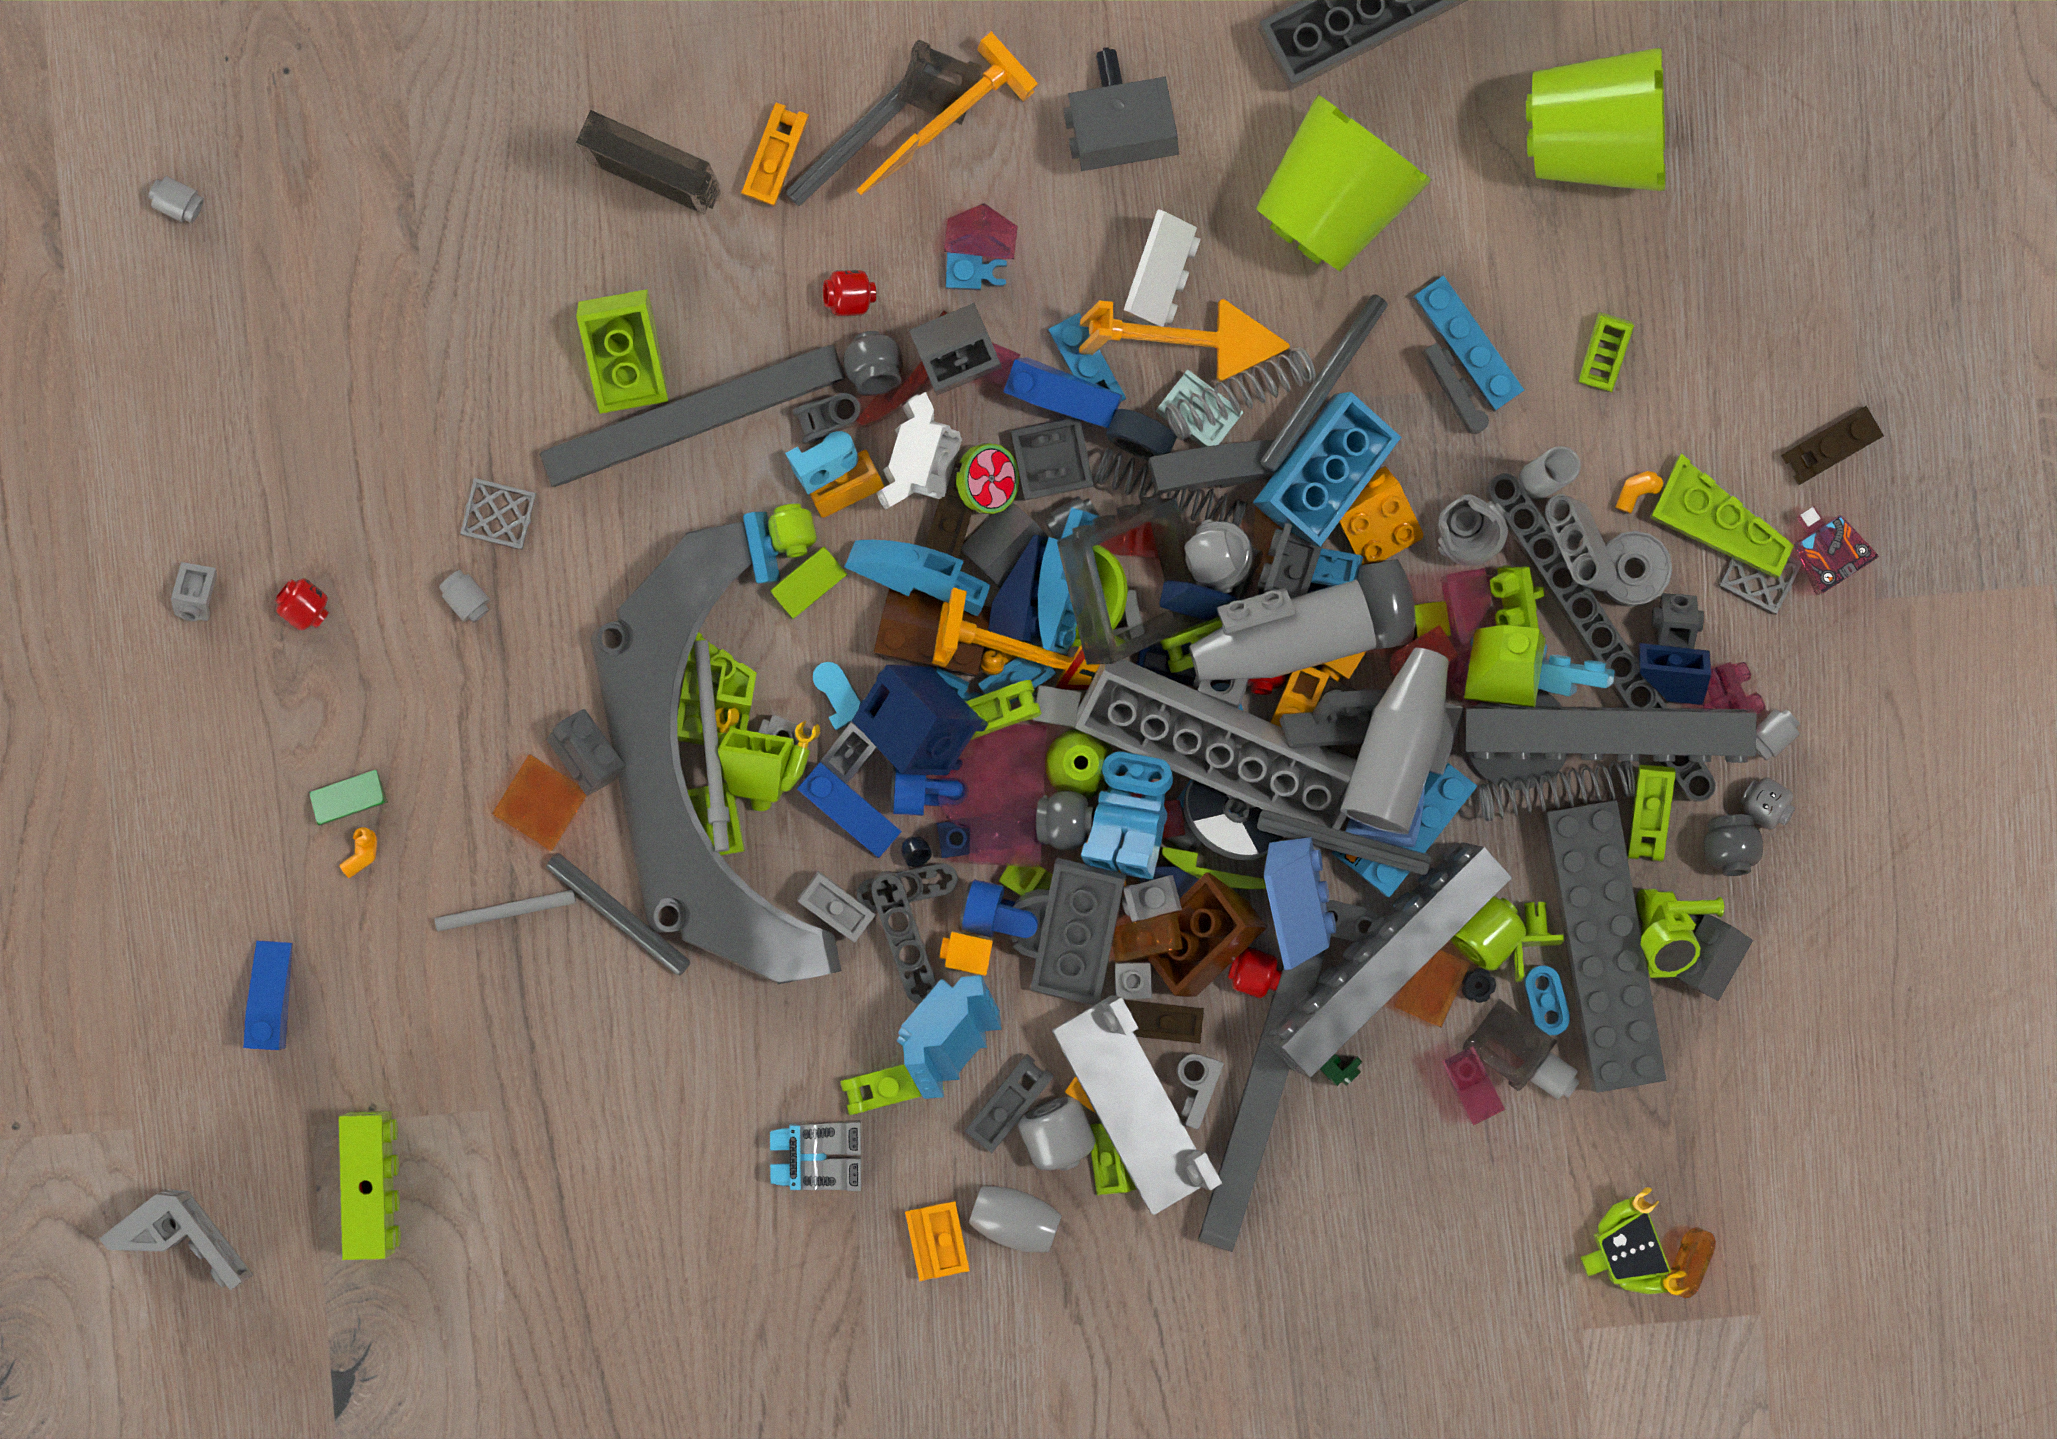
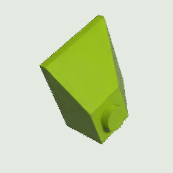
M1511 625L1475 629L1464 699L1535 708L1546 641L1541 630Z

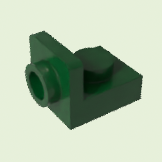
M1334 1054L1320 1070L1335 1086H1338L1341 1082L1347 1086L1361 1073L1357 1067L1362 1061L1358 1056H1354L1340 1069L1337 1064L1341 1062V1059Z

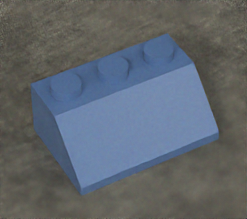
M1312 837L1269 843L1264 880L1284 970L1293 969L1329 948L1331 934L1336 933L1334 913H1328L1326 902H1329L1327 881H1321L1319 871L1323 870L1322 856L1319 849L1314 850Z

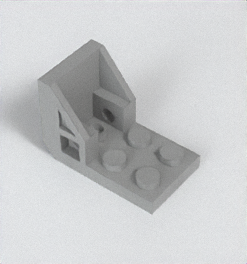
M167 1189L155 1194L99 1238L107 1250L164 1252L189 1237L191 1239L188 1242L189 1247L199 1259L205 1257L213 1268L210 1270L212 1277L221 1287L227 1286L232 1290L254 1275L189 1191ZM171 1219L176 1223V1228L172 1226Z

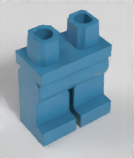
M1109 786L1107 792L1100 791L1099 804L1095 811L1093 826L1088 842L1084 843L1081 857L1086 865L1116 872L1120 869L1121 873L1129 876L1153 880L1164 824H1166L1168 817L1164 807L1165 793L1158 796L1142 794L1141 798L1132 797V792L1114 789Z

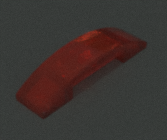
M944 310L939 317L944 316L948 313ZM920 362L890 402L880 394H877L856 420L857 424L862 428H866L883 421L900 410L910 398L914 397L929 379L923 362Z

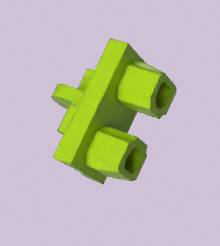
M1509 565L1498 567V575L1490 580L1491 593L1495 597L1502 598L1503 609L1498 610L1495 614L1496 626L1511 625L1538 629L1535 600L1545 596L1544 588L1540 586L1533 587L1530 567H1510Z

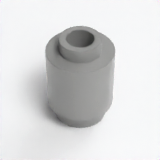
M168 176L162 181L157 179L148 195V198L152 200V208L182 223L185 220L193 223L204 203V198L198 195L197 190Z
M460 569L451 574L439 586V589L443 592L442 598L463 622L470 619L475 623L490 610L486 606L490 602V598L469 574L465 575Z
M1777 709L1772 711L1756 726V753L1765 761L1771 756H1778L1800 735L1796 729L1800 725L1799 721L1786 709L1782 713Z
M1543 1050L1539 1051L1525 1071L1527 1075L1532 1077L1531 1082L1557 1100L1562 1095L1569 1098L1580 1082L1575 1078L1578 1073L1575 1068L1552 1052L1547 1054Z

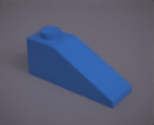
M1029 357L1014 360L1003 391L1031 404L1109 428L1122 398V395Z
M822 762L814 768L797 788V790L878 858L881 857L902 832Z
M256 941L245 1015L243 1048L282 1050L286 1048L293 943Z

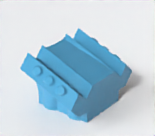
M982 975L961 977L954 987L941 979L901 1025L898 1031L900 1036L897 1042L903 1046L905 1067L924 1099L943 1098V1081L960 1080L959 1072L980 1048H987L985 1031L1002 1030L1000 1010Z

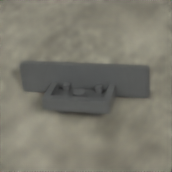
M1363 688L1358 691L1346 692L1332 690L1322 697V700L1313 712L1283 714L1279 721L1288 745L1291 748L1363 743L1374 709L1387 689L1373 690L1372 688Z

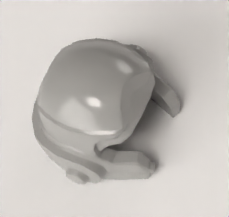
M1465 494L1443 509L1438 518L1441 537L1438 539V550L1441 555L1448 556L1454 562L1464 566H1477L1497 555L1505 545L1508 535V527L1503 515L1505 511L1502 506L1492 501L1486 503L1474 495Z
M1211 519L1201 521V525L1196 528L1197 533L1183 547L1186 552L1185 560L1188 569L1196 580V585L1213 587L1215 591L1226 594L1230 593L1234 587L1249 576L1252 569L1254 554L1250 540L1246 533L1234 523L1212 521Z

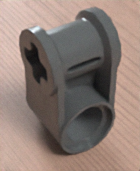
M841 393L824 400L799 406L793 409L792 412L794 416H798L804 433L802 441L804 444L821 440L835 431H841L856 425L862 418L863 408L860 401L853 395ZM843 401H851L855 405L854 415L849 419H840L837 415V407ZM810 415H812L816 429L813 427Z

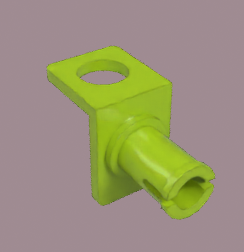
M1535 902L1524 904L1527 934L1513 951L1516 982H1521L1524 978L1522 947L1558 946L1564 941V935H1551V933H1548L1546 902H1538V905H1536L1537 917L1535 916Z

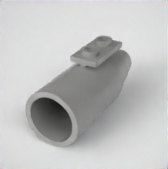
M1353 580L1294 598H1290L1286 588H1282L1217 607L1223 627L1189 646L1198 680L1274 678L1375 649L1376 638L1363 591L1358 581Z

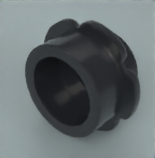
M1483 968L1467 971L1462 977V993L1468 1000L1474 999L1478 1003L1485 1002L1490 999V994L1496 990L1495 979L1490 976L1488 970ZM1480 982L1482 984L1481 988L1477 989L1475 983Z

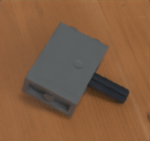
M1105 47L1102 51L1097 52L1096 58L1102 87L1068 93L1070 107L1063 108L1066 129L1073 128L1075 137L1069 138L1072 159L1079 158L1081 172L1179 155L1178 135L1166 76L1123 84L1116 50Z

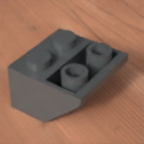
M975 303L909 330L936 396L1002 369Z
M1710 914L1689 915L1696 924L1695 929L1692 931L1701 948L1700 956L1690 968L1677 974L1674 978L1719 1001L1753 940L1735 927Z

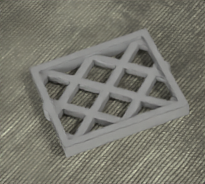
M474 478L469 500L465 506L466 512L460 534L523 550L528 526L531 524L530 518L537 493ZM484 485L500 490L489 495ZM480 487L486 498L475 504L473 502L475 491ZM508 491L524 496L513 501ZM504 493L510 504L498 510L493 499ZM528 499L530 504L527 514L522 516L517 505ZM489 502L495 513L484 519L478 508ZM513 508L519 519L507 525L502 514ZM474 511L480 522L469 528L467 526L469 515ZM498 517L504 528L493 534L487 523ZM522 523L524 526L522 535L517 540L511 529ZM483 526L488 536L472 532ZM507 532L512 542L496 538Z
M1789 556L1787 561L1790 563H1787L1784 569L1789 567L1793 569L1789 581L1784 583L1781 574L1778 578L1779 584L1768 588L1764 575L1767 574L1757 570L1756 574L1745 576L1742 564L1745 563L1731 558L1719 586L1776 615L1788 591L1792 588L1791 585L1802 562ZM1737 566L1741 578L1729 582L1728 576L1732 568ZM1759 577L1763 590L1751 593L1747 581ZM1743 583L1746 593L1732 586ZM1781 589L1782 595L1778 603L1773 604L1769 592ZM1765 594L1768 605L1754 597Z

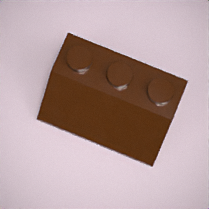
M889 588L874 648L875 654L978 677L985 646L975 643L969 645L958 641L957 650L946 667L933 664L941 610L945 601L928 595L925 592L912 590L910 595L906 596ZM983 606L978 616L963 611L962 620L977 625V628L988 631L992 607Z
M1208 872L1179 899L1182 910L1163 915L1136 941L1174 996L1197 997L1267 929V926L1245 898Z

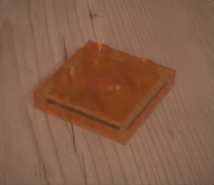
M529 754L492 814L550 851H554L587 796L578 783Z

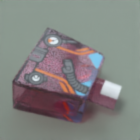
M1812 506L1797 516L1807 535L1795 542L1794 546L1816 595L1825 593L1879 557L1873 548L1841 515L1835 516L1825 523L1816 507Z

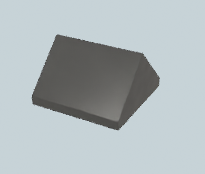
M1012 502L1004 511L993 514L966 541L961 551L1001 589L1033 535H1041L1049 538V536L1034 520Z

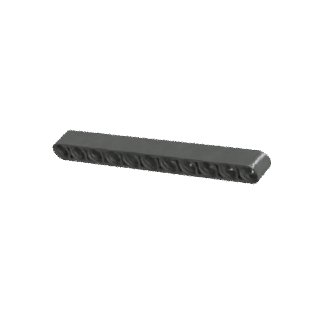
M1507 473L1495 476L1486 487L1488 501H1492L1495 504L1499 503L1504 509L1503 515L1509 533L1592 659L1606 663L1605 669H1611V664L1615 658H1622L1627 662V674L1624 677L1614 675V681L1611 685L1622 705L1631 708H1668L1657 690L1639 673V663L1590 588L1578 584L1572 578L1553 532L1519 480ZM1505 481L1511 485L1512 495L1510 499L1502 500L1496 496L1494 487L1497 482ZM1517 511H1526L1531 516L1532 523L1528 529H1520L1515 525L1514 515ZM1537 540H1544L1550 545L1551 553L1547 559L1538 558L1534 554L1533 546ZM1558 569L1565 570L1570 576V584L1565 589L1557 587L1553 582V574ZM1576 599H1583L1589 604L1590 612L1586 618H1579L1573 613L1572 605ZM1596 628L1604 629L1609 635V642L1604 648H1599L1592 642V633ZM1636 687L1643 688L1648 695V700L1643 707H1637L1631 701V692ZM1686 755V761L1681 766H1676L1672 762L1660 761L1663 767L1675 768L1674 784L1685 799L1692 802L1708 800L1714 794L1716 782L1704 762H1690L1689 755ZM1694 776L1702 777L1706 783V789L1700 796L1694 795L1689 789L1690 780Z

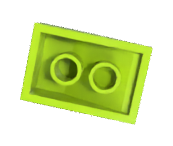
M648 289L579 301L576 318L599 414L668 402L669 398L657 329Z

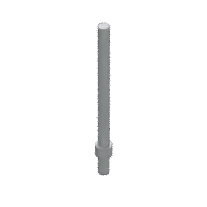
M700 640L694 642L711 806V808L707 809L708 822L713 826L715 852H724L729 850L727 823L730 822L729 807H725L721 763L718 755L719 744L709 646L707 640Z

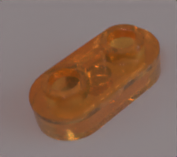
M1699 1227L1690 1229L1682 1237L1680 1248L1670 1269L1671 1273L1668 1274L1669 1276L1678 1271L1686 1272V1276L1676 1278V1283L1679 1287H1689L1688 1291L1678 1295L1682 1298H1690L1699 1290L1716 1246L1714 1235Z

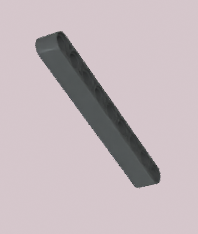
M828 345L542 451L540 457L551 487L560 486L844 380L846 377L834 345Z
M1325 951L1320 952L1293 969L1284 970L1282 965L1281 978L1272 997L1218 1172L1222 1184L1215 1187L1212 1191L1198 1242L1230 1252L1235 1247L1290 1069L1263 1038L1269 1033L1267 1029L1273 1021L1280 1016L1285 1018L1294 1009L1293 1003L1302 993L1306 991L1311 992L1315 988Z

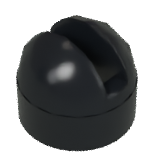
M908 837L902 844V856L910 867L921 866L932 856L931 848L922 837Z

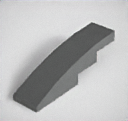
M1274 440L1215 445L1150 457L1148 464L1156 494L1188 488V491H1194L1220 485V488L1272 478L1275 473L1263 468L1260 465V461Z

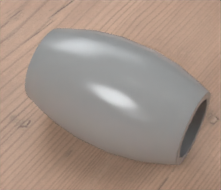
M982 1186L969 1224L985 1237L1006 1247L1025 1252L1049 1253L1062 1215L1041 1199L1017 1189Z

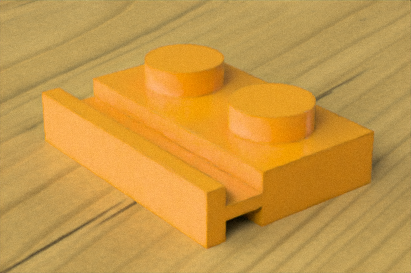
M956 1200L905 1211L919 1282L970 1271Z

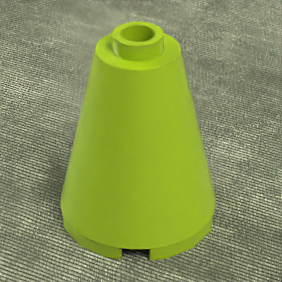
M1078 729L1064 732L1051 743L1046 753L1045 770L1051 785L1058 792L1074 791L1083 794L1086 798L1094 797L1108 786L1104 780L1102 766L1104 760L1113 753V750L1108 742ZM1078 756L1087 758L1088 766L1083 770L1077 769L1074 765V760Z

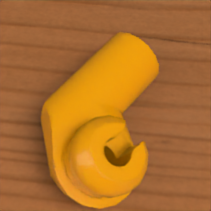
M1645 471L1628 478L1624 483L1615 508L1631 514L1638 496L1646 493L1657 494L1662 490V478L1653 471Z
M998 650L987 651L982 657L981 669L987 675H998L1003 671L1004 665L1013 661L1018 656Z
M360 827L353 833V839L355 840L354 855L339 864L341 870L349 879L370 865L376 858L378 840L374 831L366 827Z

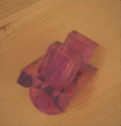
M1728 662L1711 669L1710 682L1712 685L1708 687L1707 691L1712 700L1703 704L1704 709H1754L1757 714L1765 709L1766 706L1761 695L1755 692L1746 696L1742 689L1741 683L1751 679V673L1745 662L1736 664Z

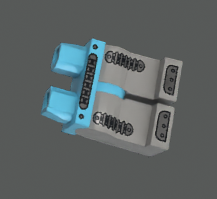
M860 1121L790 1124L789 1128L770 1131V1150H790V1163L770 1164L771 1184L790 1186V1190L861 1191V1157H827V1155L834 1154L861 1155Z

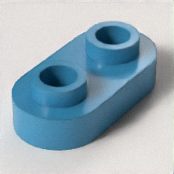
M1115 752L1109 755L1103 762L1102 772L1104 780L1114 789L1158 796L1166 793L1173 783L1169 764L1159 758L1128 752ZM1118 773H1126L1124 776H1117ZM1153 779H1160L1157 782H1151Z
M1544 965L1535 966L1527 972L1524 979V987L1533 1021L1540 1032L1547 1035H1558L1566 1030L1570 1022V1014L1558 973L1553 968ZM1540 976H1544L1548 980V985L1543 990H1539L1535 985L1536 979ZM1553 1010L1557 1015L1556 1021L1552 1024H1548L1544 1018L1546 1012Z

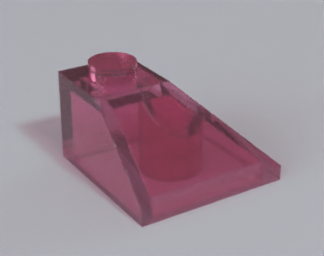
M1485 568L1451 573L1440 578L1454 647H1459L1469 642L1492 603L1491 596L1494 595L1491 593L1490 580L1493 576L1492 574L1486 575Z

